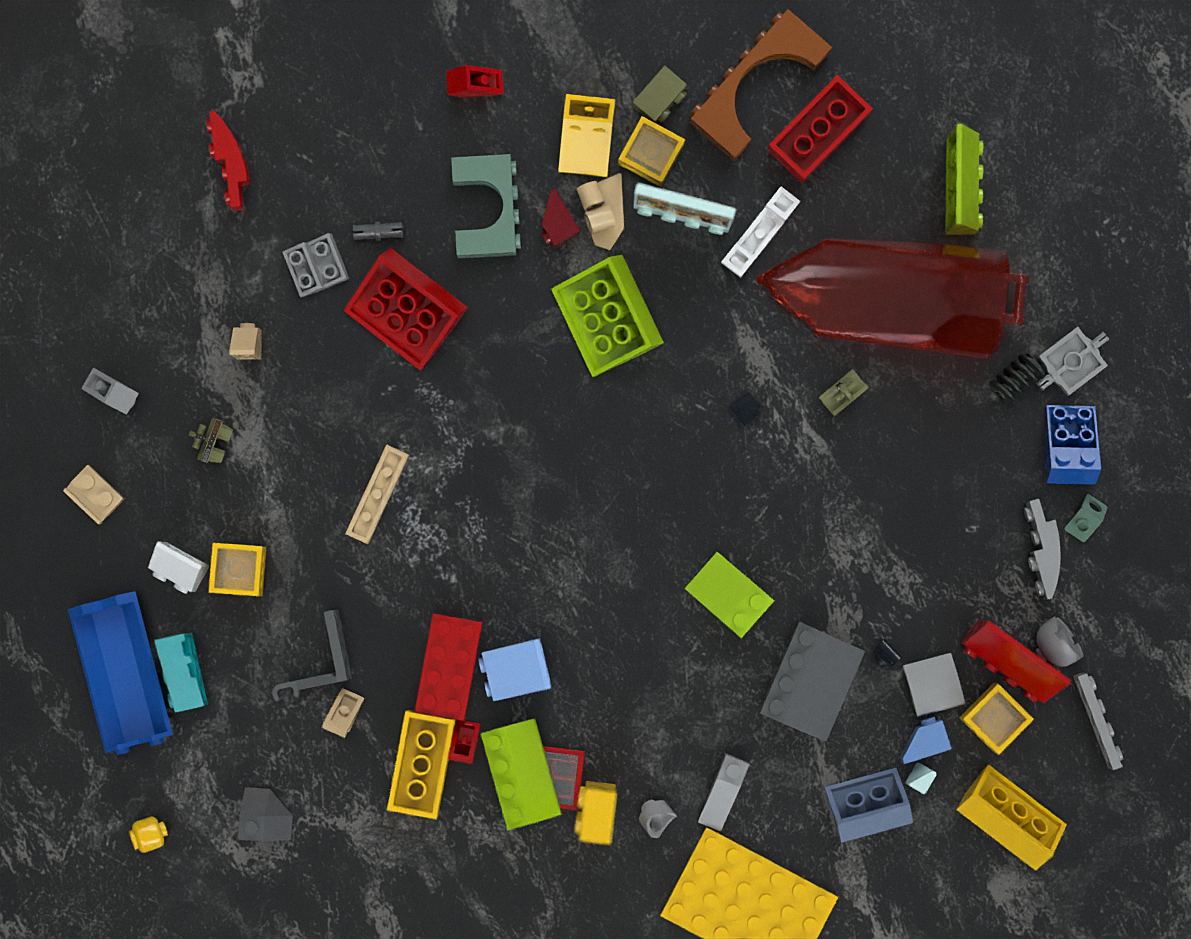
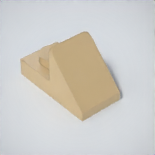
M342 688L324 720L322 728L345 738L347 732H350L364 698Z

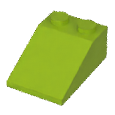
M718 552L714 554L685 587V590L740 638L746 634L774 602L771 597Z

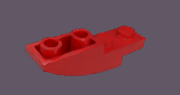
M210 111V119L206 120L208 133L212 134L213 143H209L211 158H215L218 164H226V166H222L223 179L228 181V190H225L226 204L230 205L234 211L244 210L241 186L251 185L244 155L236 138L225 122L215 111Z

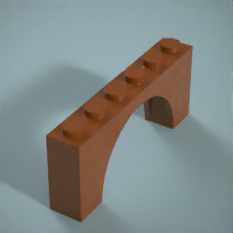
M789 9L784 14L779 12L771 21L773 25L768 32L763 30L755 39L757 43L752 50L747 48L738 59L741 61L735 69L730 67L722 77L724 82L719 87L714 85L706 95L709 99L703 105L698 103L690 113L693 116L690 124L733 161L751 142V138L741 127L735 111V93L744 76L757 65L774 59L798 61L815 70L831 52L832 47Z

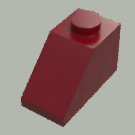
M554 188L550 191L542 222L544 231L541 232V235L547 245L552 243L554 248H557L579 235L580 230Z

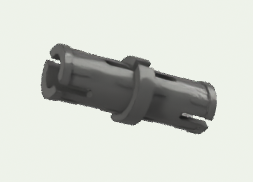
M379 221L370 225H353L354 232L363 231V233H353L354 241L363 239L381 241L382 238H403V231H393L394 229H403V223L381 224Z

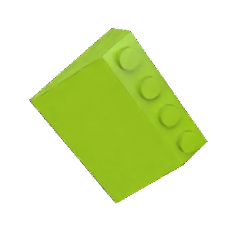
M956 124L946 137V234L975 235L983 225V215L979 213V204L983 202V190L979 189V180L983 178V165H979V155L983 154V140H979L978 132L963 124Z
M623 255L608 257L551 289L592 377L640 356L664 343Z

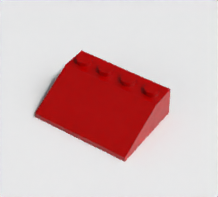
M390 248L378 257L345 307L344 312L419 370H422L457 325L468 307Z
M977 620L960 643L965 647L963 652L973 659H976L977 656L985 661L983 666L994 674L997 671L1005 676L1004 682L1014 689L1017 686L1025 691L1023 695L1033 703H1036L1037 700L1045 703L1071 682L1070 679L990 621Z

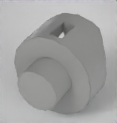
M648 800L641 807L642 812L639 821L652 838H658L677 815L664 800Z

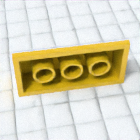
M989 764L982 770L964 794L957 808V811L1035 871L1053 856L1067 826L1061 819Z

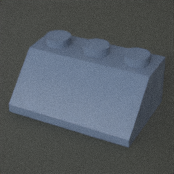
M897 768L825 787L841 843L913 823L910 803Z

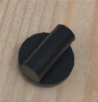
M885 639L874 650L876 661L884 667H893L902 658Z

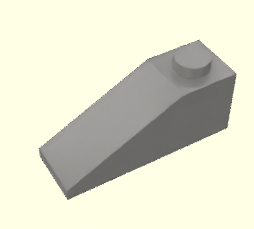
M727 753L724 754L698 823L718 831L722 830L749 767L747 761Z

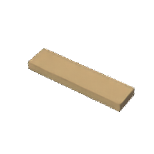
M386 445L345 534L369 544L409 454Z

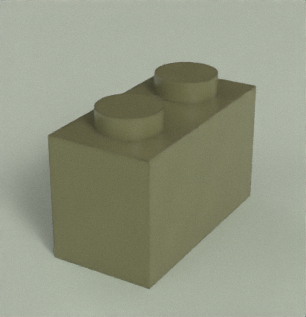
M664 66L633 101L632 107L648 120L654 123L658 121L663 123L671 113L669 111L670 107L674 103L678 105L687 95L685 92L687 84L669 68Z

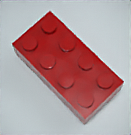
M837 75L768 145L767 151L799 182L803 183L870 115L873 108Z
M433 614L415 712L462 721L466 719L483 622Z

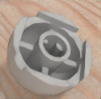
M1054 616L1039 628L1036 637L1038 645L1036 652L1042 660H1048L1052 665L1062 667L1075 663L1083 657L1079 643L1074 644L1072 639L1073 633L1060 618H1055Z

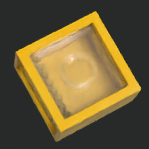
M642 116L621 153L618 164L661 187L685 144V139Z
M213 543L209 593L263 596L266 547Z
M993 683L959 717L998 755L1034 720L997 683Z

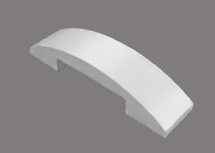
M780 187L721 263L741 278L800 201L783 187Z

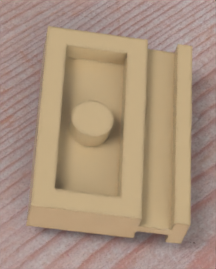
M87 465L71 481V484L63 490L99 525L125 499L90 465Z

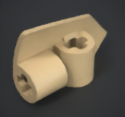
M620 173L600 182L592 181L577 188L586 212L584 216L594 245L609 251L624 229L622 175Z

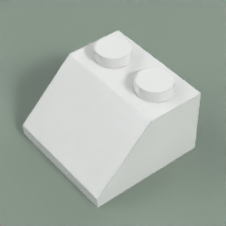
M158 541L148 568L154 571L152 574L154 577L164 582L166 579L171 580L175 583L174 588L187 594L188 590L190 592L197 590L209 565L167 542Z

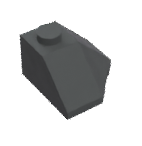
M245 787L239 818L238 840H292L293 814L281 803L275 793L268 788Z

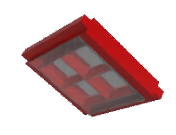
M543 746L560 808L578 811L585 751Z

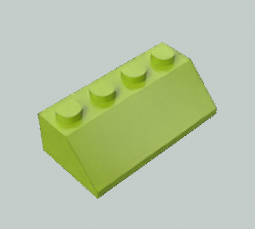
M535 718L481 733L507 830L562 815Z

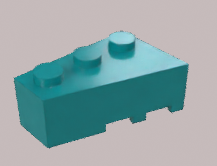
M184 633L154 640L163 669V679L169 690L168 702L170 708H174L175 712L208 705L193 634Z

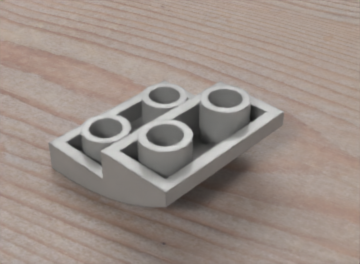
M331 233L283 251L300 297L313 294L350 279Z
M951 653L903 665L917 717L965 704Z

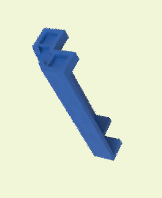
M136 592L120 594L68 609L105 753L115 751L116 755L130 752V746L149 742V745L153 746L164 743V737L171 736L173 733Z

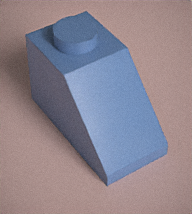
M929 717L920 721L921 725L915 727L900 756L901 763L906 764L951 749L942 720H935V717Z

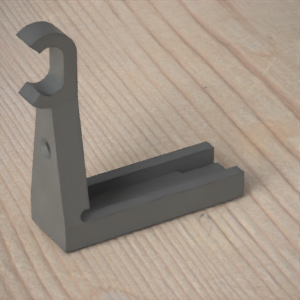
M339 610L324 612L336 672L278 684L273 689V698L276 702L281 699L279 692L282 688L291 687L294 690L293 695L299 697L302 689L352 679Z

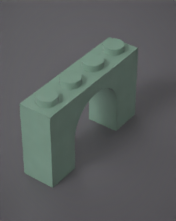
M510 154L451 157L454 186L487 185L495 189L503 200L502 214L492 226L485 229L455 231L457 257L476 258L517 255L516 249L521 248L520 234H515V224H520L519 209L514 210V200H518V187L513 185L512 176H517L516 161H511Z

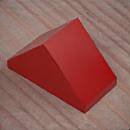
M456 719L448 754L449 760L471 764L474 762L480 723Z

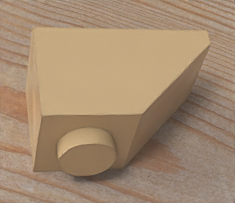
M241 323L240 328H233L229 355L235 359H261V329L255 328L253 323Z

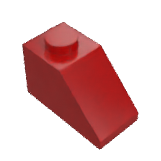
M464 65L446 71L448 95L477 97L504 94L502 70Z

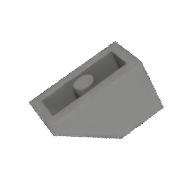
M94 367L81 388L103 403L126 415L135 404L136 397L139 394Z

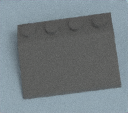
M797 621L758 712L818 739L827 741L865 651Z

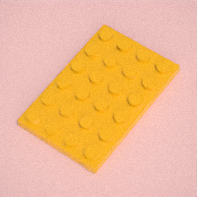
M706 827L660 916L703 939H817L838 896Z

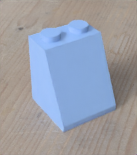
M540 638L482 652L483 658H479L481 672H486L488 682L484 683L488 697L492 696L493 701L549 689L552 686Z

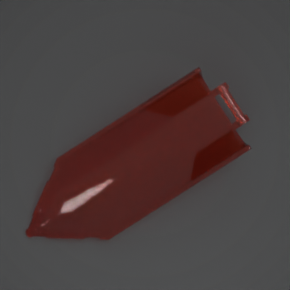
M826 239L809 250H805L773 267L771 270L758 275L757 283L764 285L771 291V296L799 320L802 318L813 327L812 331L818 336L988 359L999 349L1005 323L1023 325L1025 323L1023 308L1029 275L1010 273L1009 253L1006 251L940 243ZM1009 282L1016 283L1013 314H1006Z

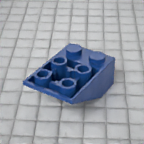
M1046 405V483H1097L1101 472L1095 406Z

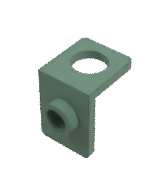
M1087 494L1080 510L1065 526V530L1082 542H1085L1103 522L1108 507L1090 494ZM1089 503L1096 505L1100 512L1093 510Z

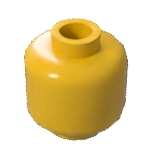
M153 816L133 823L132 830L129 831L134 849H139L142 853L162 847L164 845V837L168 835L164 822L158 823L157 819Z

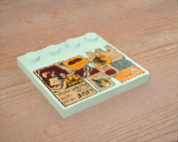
M637 183L635 191L634 209H638V214L644 216H652V213L661 215L662 220L675 223L676 220L684 221L685 226L699 229V226L707 227L709 232L717 235H723V232L728 233L736 210L735 208Z

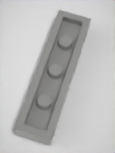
M1087 673L1076 674L1073 677L1107 767L1111 770L1121 768L1120 760H1123V755L1120 748L1114 746L1111 738L1114 736V732L1110 723H1106L1103 717L1105 708L1100 699L1097 700L1094 690H1097L1094 679L1092 676L1088 677Z

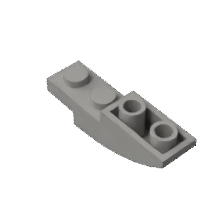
M1035 499L1025 502L1027 507L1024 508L1027 522L1031 521L1033 531H1031L1033 544L1035 546L1038 545L1039 548L1030 552L1031 557L1028 558V563L1031 571L1036 573L1038 581L1035 582L1037 594L1039 596L1042 595L1043 599L1048 600L1053 598L1059 577L1060 540L1056 520L1046 522L1040 500Z

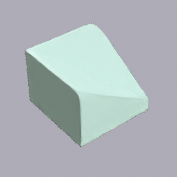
M916 763L905 783L924 794L937 774L923 764Z

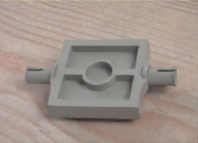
M1079 327L1073 329L1037 357L1047 371V375L1036 382L1038 386L1043 384L1039 388L1043 391L1054 382L1069 396L1108 366L1100 356L1098 349L1105 342L1109 341L1108 336L1102 339L1106 335L1102 332L1091 340L1082 333Z

